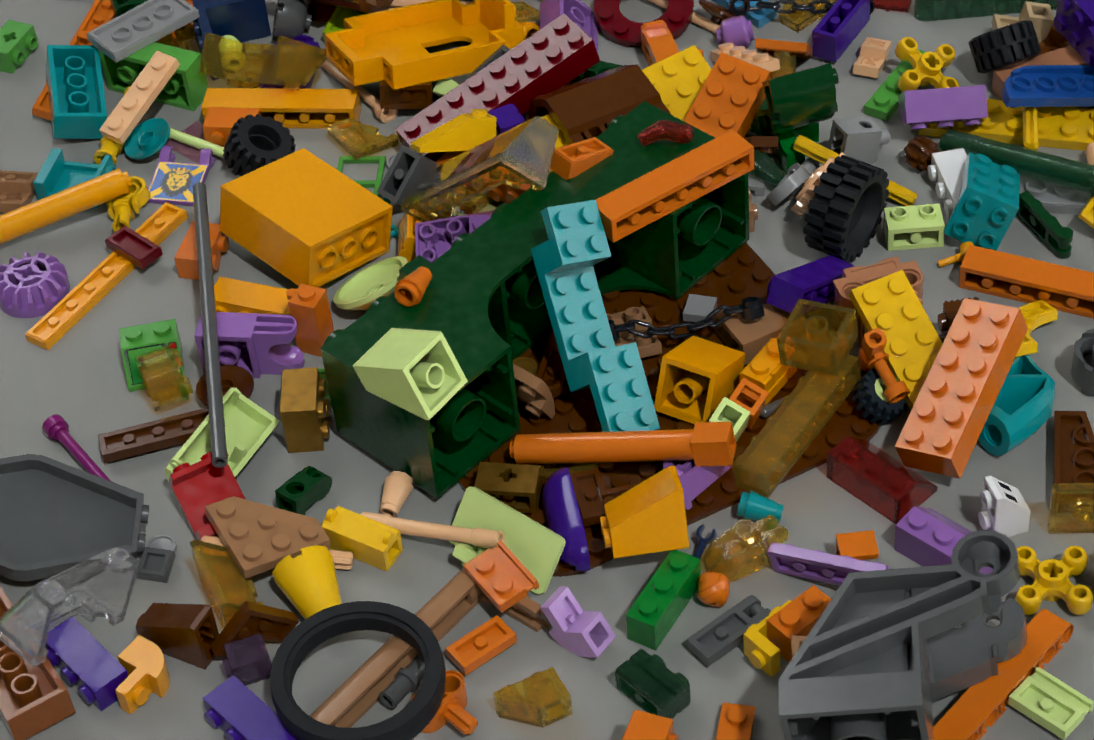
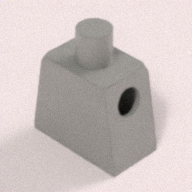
M869 117L834 119L828 149L838 154L843 152L846 156L872 164L877 160L880 145L890 142V134L886 128L880 129Z

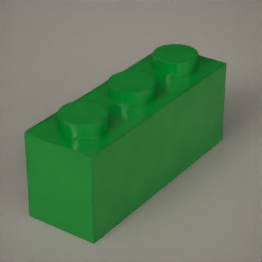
M671 550L626 614L627 637L629 640L655 651L657 650L698 589V578L701 575V559L679 550Z

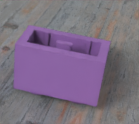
M495 210L415 223L416 257L420 255L431 263L451 248L457 237L464 233H472L489 220Z

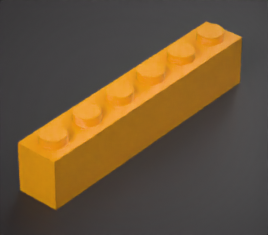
M207 88L201 106L204 120L209 107L260 109V115L266 118L267 116L272 117V120L281 122L284 128L357 129L361 113L358 89Z

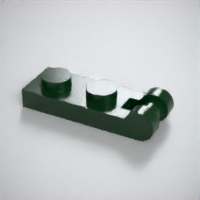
M1029 191L1020 193L1019 210L1016 215L1057 258H1069L1072 249L1069 243L1073 240L1072 229L1062 227L1057 218L1052 216Z

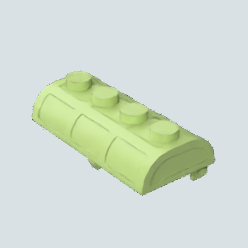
M231 387L223 396L228 464L236 478L279 424L280 420L242 395L237 388ZM209 414L165 468V475L168 481L170 474H173L172 470L184 463H189L191 466L201 461L200 458L203 455L211 452Z

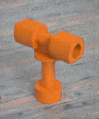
M876 328L864 334L862 348L859 349L857 355V363L864 371L873 368L877 370L887 387L883 394L889 404H894L906 398L910 394V390L904 381L897 382L886 361L890 356L888 353H882L885 349L887 338L881 329Z

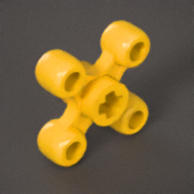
M911 37L902 38L895 47V55L902 61L910 62L913 69L904 71L898 80L900 91L917 90L920 85L927 86L930 83L936 89L959 87L956 79L945 77L941 72V68L948 67L955 59L956 53L954 48L948 44H942L934 52L922 54L918 50V43L915 39Z
M1028 546L1016 548L1020 568L1019 575H1029L1034 580L1032 585H1023L1016 592L1015 601L1022 607L1024 615L1037 613L1042 600L1053 602L1063 599L1068 610L1075 615H1084L1090 611L1093 603L1092 591L1085 585H1074L1069 580L1070 576H1078L1087 568L1088 555L1083 548L1070 546L1065 549L1060 561L1057 559H1046L1042 562L1037 558L1036 552Z

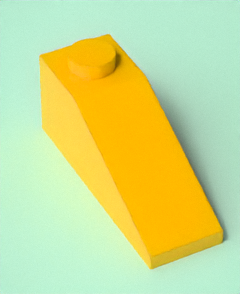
M472 109L471 113L461 114L411 142V148L419 153L496 149L497 117L487 113L485 109Z

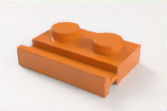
M501 540L497 542V546L493 549L488 548L463 565L467 575L501 613L526 597L527 592L533 588L535 590L539 588L538 580Z

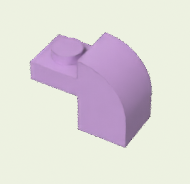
M559 586L540 607L553 626L549 634L559 645L578 656L598 658L616 637L600 611H583L568 586Z

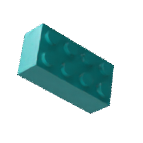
M47 45L46 73L53 139H96L103 137L99 129L107 119V109L99 49L94 45Z

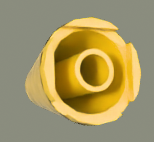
M326 546L304 547L300 549L301 555L292 559L289 554L273 570L276 585L304 619L326 608L342 604L333 555Z

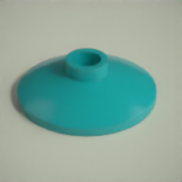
M152 118L136 126L124 144V151L131 159L139 160L156 153L168 140L170 125L162 118Z

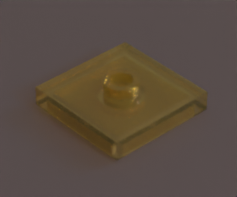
M1094 483L1052 484L1047 522L1048 534L1094 533Z

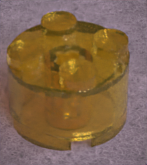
M167 345L135 357L138 364L143 363L142 366L138 367L147 395L152 398L153 402L157 401V403L152 404L155 412L189 399L188 395L193 394L188 377L181 375L179 370L184 365L179 351L175 348L171 349Z

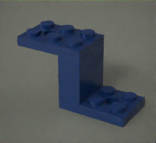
M192 0L193 7L198 10L200 16L192 21L195 39L202 56L205 72L210 71L213 80L222 79L216 44L222 36H234L240 43L272 36L265 0Z

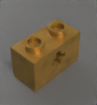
M480 462L474 487L520 513H537L542 491L541 468L538 465Z

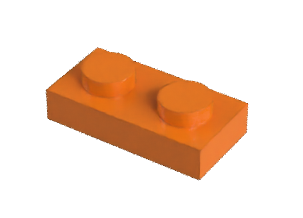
M496 615L446 647V656L466 676L517 643V635Z

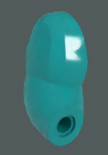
M1031 356L1015 357L978 438L983 448L995 456H1002L1033 436L1051 416L1055 400V382L1036 365Z

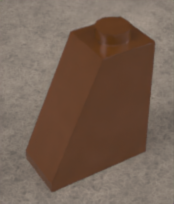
M152 603L137 621L135 627L138 635L155 643L163 654L205 670L216 656L213 654L210 646L218 637L219 632L212 607L209 605Z

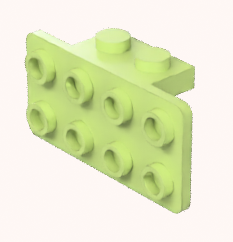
M468 487L465 490L452 526L503 531L505 535L504 544L538 580L539 588L536 590L533 588L530 591L536 594H544L547 591L566 544L562 536L477 487ZM449 541L455 545L452 556L461 560L462 566L488 549L476 547L472 544Z

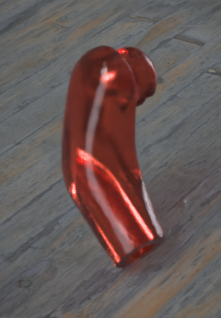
M659 120L638 133L639 141L643 146L658 140H669L684 144L692 141L694 137V131L689 124H681L670 120Z

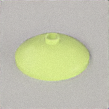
M396 256L378 261L362 269L339 287L333 297L335 305L339 309L347 311L368 310L374 300L381 296L388 297L395 291V285L400 280L399 269L409 262L405 257Z

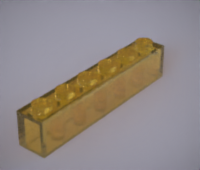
M827 347L822 355L814 360L810 370L805 376L800 377L797 386L790 395L784 397L781 406L774 415L769 416L763 429L758 435L753 436L747 449L735 459L733 472L737 487L747 491H754L767 498L770 497L847 398L854 385L861 379L859 357Z

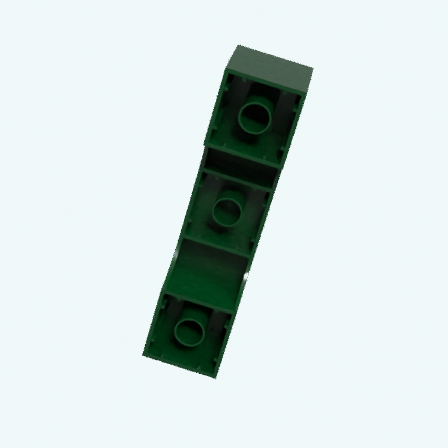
M643 101L625 116H616L609 123L607 129L596 137L614 150L611 156L570 180L563 179L554 171L540 174L527 191L511 203L506 202L499 205L491 215V218L472 233H464L457 237L451 248L430 265L423 264L419 266L428 268L432 273V280L419 304L410 307L404 306L396 300L393 292L388 297L381 296L374 300L367 312L346 329H338L332 332L320 349L337 432L395 471L408 474L414 484L438 499L479 465L480 462L484 461L521 430L513 362L553 330L531 253L532 248L549 240L541 210L552 206L598 199L715 139V137ZM748 173L614 243L607 238L611 257L593 265L601 295L614 291L637 289L654 291L676 300L679 299L749 240ZM391 328L442 331L468 381L430 420H425L366 391L352 366Z

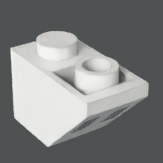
M992 476L984 477V488L980 492L982 510L978 513L982 529L997 531L1007 537L1028 532L1031 511L1018 488Z

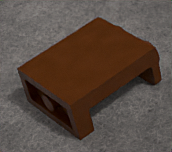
M380 81L381 109H422L433 103L434 81L393 90L386 81Z

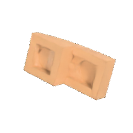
M867 37L861 45L860 56L853 65L852 74L878 79L889 55L892 41Z

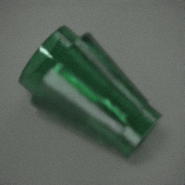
M758 149L754 151V169L748 173L776 187L785 174L765 151L760 152Z

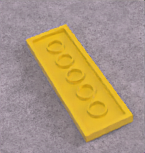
M900 270L854 288L848 295L868 332L879 328L885 333L887 343L882 353H888L890 356L886 363L897 382L904 381L910 390V394L904 399L910 410H912L943 343L904 271Z

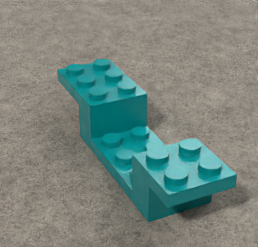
M596 199L552 206L541 210L549 240L532 248L531 253L570 392L591 388L603 432L660 429L637 344L634 342L615 346L593 265L611 257Z

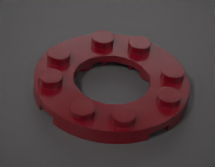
M594 0L596 23L600 31L609 40L628 48L631 45L642 46L641 26L647 22H634L624 17L619 7L622 0ZM668 0L666 12L653 21H665L673 38L676 39L691 23L694 0Z

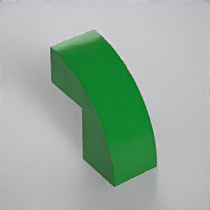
M819 122L779 133V160L786 175L791 165L795 163L801 165L805 161V155L793 149L795 140L799 135H803L814 142H819Z

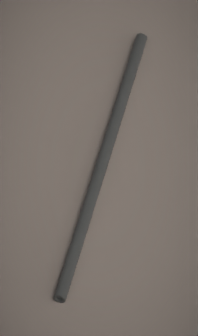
M197 182L193 185L192 189L212 464L215 467L221 468L227 465L228 459L207 191L204 183Z

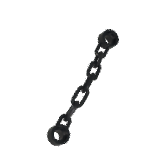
M729 0V8L736 16H744L749 11H760L762 8L774 9L775 12L793 14L796 11L822 14L827 13L836 2L814 0L809 4H797L793 0H777L775 3L763 0H741L743 1L742 6L735 7L734 4L738 0ZM870 0L871 15L875 9V3L873 0ZM749 1H758L756 3L757 7H750ZM780 3L793 4L791 5L792 10L779 9L781 7ZM814 4H825L824 7L826 9L815 10Z
M747 297L742 299L741 305L730 307L721 305L710 312L706 319L695 323L683 322L672 324L669 327H654L650 323L635 319L615 325L613 320L608 321L614 341L620 338L619 332L625 331L643 338H651L653 335H668L671 339L691 337L696 330L708 326L711 328L718 327L728 320L732 314L741 313L743 320L758 319L765 314L763 303L759 301V297ZM723 310L722 312L726 316L714 323V319L711 317ZM635 324L648 327L646 330L648 334L634 331ZM687 326L686 329L689 333L673 335L675 333L674 328Z

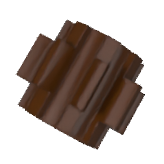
M915 136L914 139L908 141L907 146L904 148L905 154L903 155L907 158L905 162L919 171H922V169L928 171L927 168L928 165H931L932 153L940 152L937 149L938 144L925 136Z

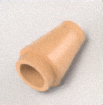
M392 471L385 478L379 510L381 514L397 517L398 512L413 490V480L408 474L401 471Z

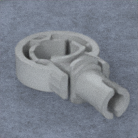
M807 158L801 165L799 163L791 165L788 169V174L780 180L782 183L768 194L767 197L777 206L791 193L795 194L813 172L820 167L819 162L812 158Z

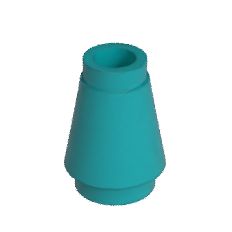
M742 491L737 516L744 517L743 520L774 521L780 523L784 505L778 504V502L754 491H750V493Z

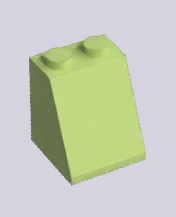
M391 328L352 365L366 391L425 420H430L468 382L442 331Z

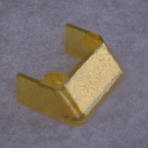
M205 33L199 73L226 80V85L233 87H242V83L282 85L284 89L299 91V87H304L326 61L327 50L283 36H278L276 45L242 43L215 34Z

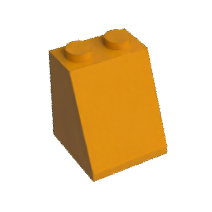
M691 336L662 356L654 403L655 411L694 425L695 423L708 422L724 397L729 398L739 384V374L743 370L746 353Z
M668 466L604 504L605 516L600 517L601 531L604 537L605 548L611 547L614 558L689 548L683 488L675 466Z

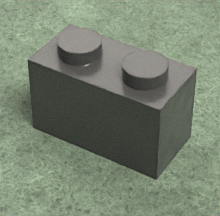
M402 145L377 193L407 208V205H416L438 163L422 153Z

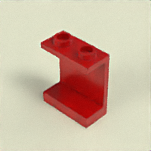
M211 452L203 455L200 458L201 461L191 466L189 463L177 466L172 470L173 474H170L169 484L199 545L202 537L205 535L219 537L205 514V506L233 496L246 499L229 464L227 463L226 466L221 468L215 467L212 464Z

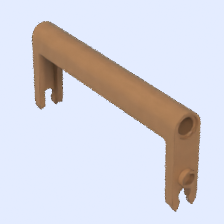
M463 568L415 615L428 625L439 642L479 602H485L497 610L498 608L474 583ZM528 595L503 612L536 632L541 628L547 629L549 627L545 620L537 617L538 614L545 616L540 608L541 605L530 599ZM393 635L309 716L327 725L351 728L380 700L379 694L391 684L399 669L406 668L413 661L418 652L409 643Z

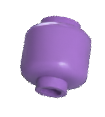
M744 16L723 19L721 21V29H716L719 44L734 43V46H745V48H748L751 41L754 40L751 20L747 21Z

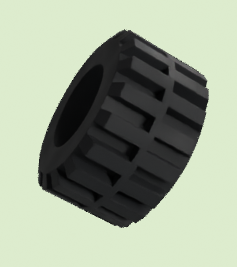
M1028 20L984 33L972 38L968 42L978 73L991 72L995 69L1035 57L1041 52L1033 23Z
M250 114L246 115L245 118H239L237 123H234L223 150V158L227 160V167L233 169L232 173L234 175L243 176L293 153L296 149V144H294V137L289 135L290 130L287 127L284 128L281 122H276L269 116L266 118L256 114L254 117Z

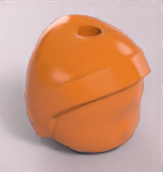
M717 572L702 573L698 578V594L696 595L699 601L709 606L723 607L729 598V579Z

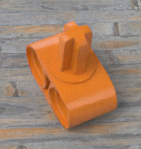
M456 670L446 671L445 691L441 705L433 719L421 732H435L447 722L452 724L463 735H471L475 731L478 721L464 709L467 706L468 698L464 676Z

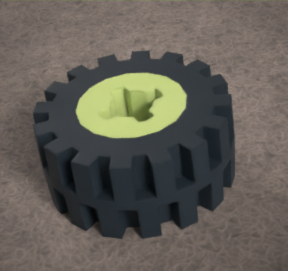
M875 368L869 370L854 385L852 400L858 404L856 409L863 412L862 416L865 419L869 417L870 422L873 424L878 421V425H884L885 423L888 425L895 421L909 406L905 399L894 404L888 403L883 394L887 387Z

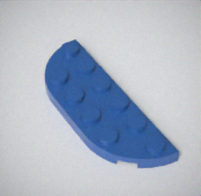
M1032 65L1017 68L1005 80L1002 88L1003 102L1006 107L1094 106V69L1087 65Z

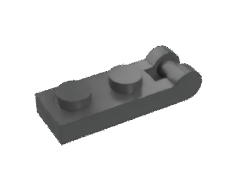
M750 595L687 638V648L709 667L743 643V634L752 624H758L766 618L771 610L769 608L764 609L761 606V601L754 595Z

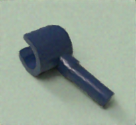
M700 525L697 529L699 541L694 557L701 559L707 544H712L717 538L715 529L712 530V535L709 538H703L704 525Z

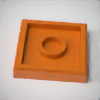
M756 38L755 48L761 53L802 58L813 57V48L808 43Z

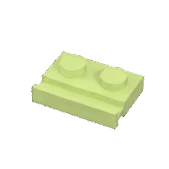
M1037 667L1035 673L1032 676H1028L1009 696L1008 704L1065 740L1084 720V716L1093 710L1094 701L1040 667Z

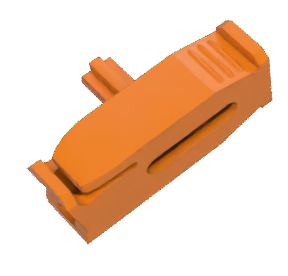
M665 21L647 22L641 26L642 50L648 67L679 52ZM699 49V52L703 56V50Z

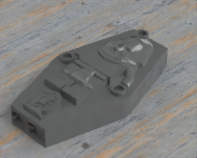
M26 454L1 458L0 575L15 581H32L136 563L138 552H144L146 534L140 533L141 524H147L149 516V505H144V494L43 455Z

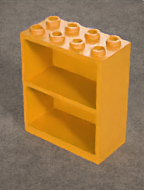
M302 148L221 185L220 231L298 286L302 283L320 287L390 251L393 206L305 148Z

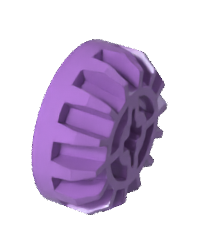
M37 251L35 257H31L28 252H24V258L17 260L13 256L9 260V265L2 264L0 266V309L12 317L34 318L45 315L70 291V282L65 266L54 256H46L45 253Z

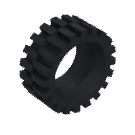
M846 155L835 158L834 163L831 162L827 166V173L823 172L820 176L821 182L819 186H815L813 200H809L808 203L810 210L805 215L804 220L807 222V225L804 227V234H807L804 238L805 242L808 243L807 246L846 262H853L856 257L859 258L863 253V248L866 249L870 245L869 240L871 237L874 238L877 232L875 230L877 224L880 225L883 218L881 214L884 208H886L887 203H885V199L889 195V190L886 189L889 186L887 172L884 169Z

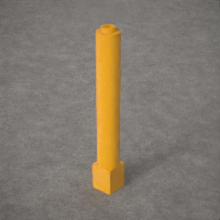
M120 168L0 215V244L130 193L128 187L133 186L128 172H121Z

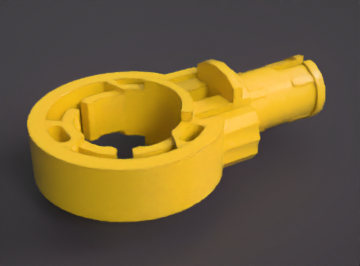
M129 176L133 186L128 187L130 193L105 202L108 215L114 219L112 224L114 232H117L123 226L130 228V221L135 218L134 211L136 214H139L140 208L149 200L150 192L143 178Z

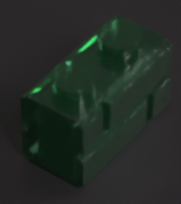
M639 649L630 657L629 661L626 660L616 668V688L647 713L673 719L676 713L679 714L691 702L688 679L679 672L674 674L666 667L663 659L656 654L651 656L645 650Z

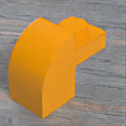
M138 635L118 655L120 664L127 670L129 676L115 689L121 709L130 715L139 706L143 705L152 693L163 698L170 685V675L163 652L155 643Z

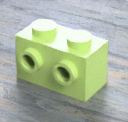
M940 203L884 208L883 231L888 251L944 247L945 224Z

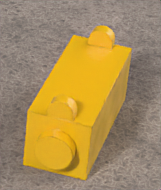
M337 506L335 509H328L322 522V528L330 539V549L352 552L354 559L386 572L404 551L400 530L343 507Z

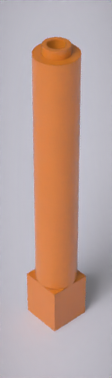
M732 422L695 423L694 429L517 434L514 441L510 442L509 452L510 457L515 459L516 464L694 460L695 466H732L737 444Z

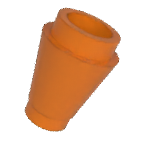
M418 267L415 271L399 280L395 285L394 291L396 300L407 307L419 304L432 280L431 271L426 267Z

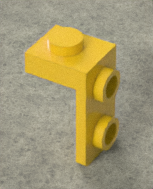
M788 600L782 606L775 607L766 618L758 624H752L743 634L744 655L749 658L755 668L762 669L770 677L780 671L781 666L780 649L767 639V619L789 604L791 600Z

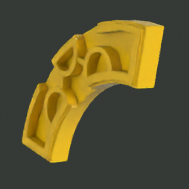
M1043 300L1019 307L1028 330L1016 357L1038 352V343L1030 334L1037 327L1058 320L1057 309Z

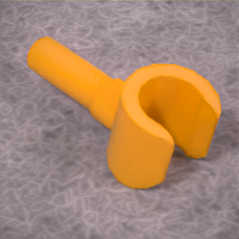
M972 242L962 243L959 246L960 253L937 261L939 268L954 262L963 261L969 245L974 244Z

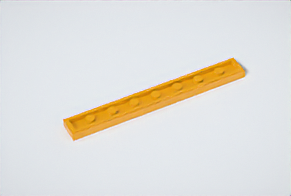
M165 202L135 232L154 244L159 245L188 218L187 211ZM113 251L25 333L27 341L49 350L120 283L136 265Z

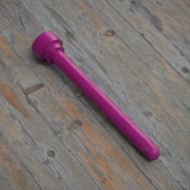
M52 415L44 421L42 430L51 440L60 441L88 473L111 481L69 434V425L61 415Z

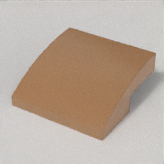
M0 170V212L7 213L32 202L36 193L33 182L38 172Z

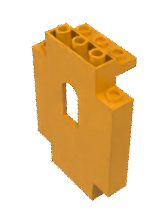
M433 0L343 19L344 30L324 35L326 58L354 86L384 80L393 90L472 73L502 45L511 50L526 39V31L524 26L514 19L516 18V8L509 0H473V3L466 5L462 4L459 0ZM454 41H467L471 43L467 46L435 53H429L425 49L426 47Z

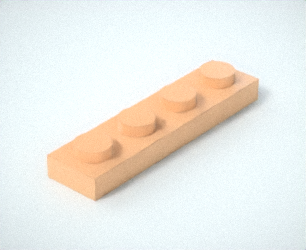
M723 43L718 46L719 49L710 51L711 61L716 62L720 53L723 52L770 72L781 69L779 59L769 56L768 53H758L757 50L745 49V46H734V43Z
M159 51L155 52L99 129L102 136L120 144L125 142L180 66L176 58Z

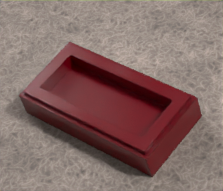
M123 226L105 239L107 248L141 269H144L163 255L161 247L127 226Z

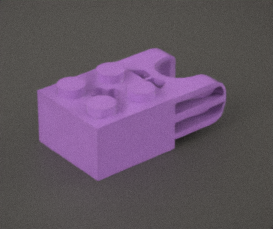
M216 312L220 366L235 365L249 371L253 378H260L261 374L282 375V370L304 367V355L300 348L286 345L295 338L298 331L297 322L293 316ZM201 314L194 337L203 373L205 374Z

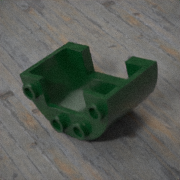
M831 63L762 82L766 98L755 116L758 120L757 127L762 134L772 136L829 120L833 117L834 113L838 111L835 84H838L839 79L835 68H832Z

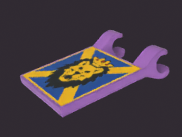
M163 145L158 165L148 188L150 198L147 203L164 204L167 202L172 205L194 206L192 187L197 182L205 183L209 169L215 163V158L211 156L212 149L203 148L201 150L199 164L174 162L175 154L172 153L173 147Z

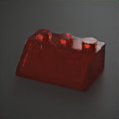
M847 436L827 452V478L894 524H897L914 506L919 507L937 491L938 487L912 469L905 467L901 462L867 440Z

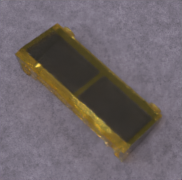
M536 116L438 165L403 200L401 211L421 222L453 217L456 206L504 183L515 189H519L523 183L532 184V190L536 192L544 189L559 129L551 125L546 119Z

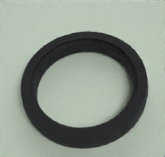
M355 601L335 605L321 610L302 621L282 641L274 656L270 673L271 696L274 707L283 726L296 740H411L430 723L437 713L443 700L446 681L444 657L438 640L428 625L408 610L392 604L375 601ZM360 630L389 633L409 643L422 658L425 672L422 684L415 697L400 712L373 725L344 728L324 724L307 715L298 706L292 695L294 676L304 658L318 645L340 634Z

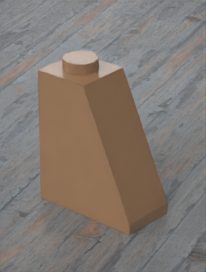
M768 303L763 304L765 314L763 317L754 320H743L741 313L732 314L728 320L715 327L714 332L727 347L746 353L744 365L750 363L771 338L775 337L790 345L802 341L803 327H805L803 315L795 316ZM723 310L713 316L714 323L726 316L722 312Z

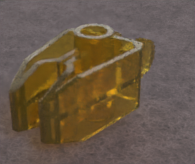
M772 515L765 516L764 519L762 518L755 523L750 519H740L716 538L706 550L702 558L706 572L721 573L729 581H736L771 564L767 553L771 543L784 544L788 539L789 531L785 526H778V519Z

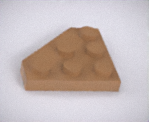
M235 496L205 506L207 518L244 579L275 568L289 554L292 559L301 555L300 549L304 547L319 545L330 548V539L316 518Z

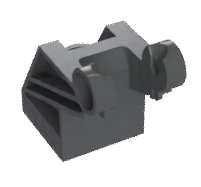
M980 530L969 533L957 542L952 551V564L849 573L779 678V718L785 740H934L932 702L983 682L993 675H998V662L1012 659L1026 645L1027 627L1022 607L1012 598H1008L1007 601L1002 603V597L1011 592L1019 580L1020 568L1015 544L1006 535L997 531ZM986 566L993 569L990 574L979 572L981 568ZM991 619H997L1000 621V624L996 627H990L987 625V622Z

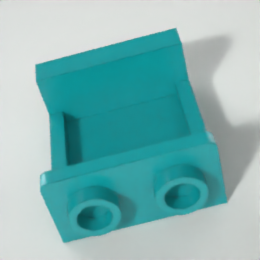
M52 148L33 184L38 200L113 171L117 167L113 164L111 155H105L100 165L65 161L62 149Z

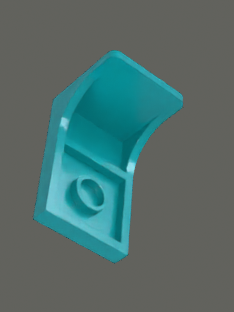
M969 152L964 164L961 193L945 225V234L961 242H972L974 246L997 250L1019 210L1020 174L1011 166H1000L993 163L989 157L983 154L975 155Z

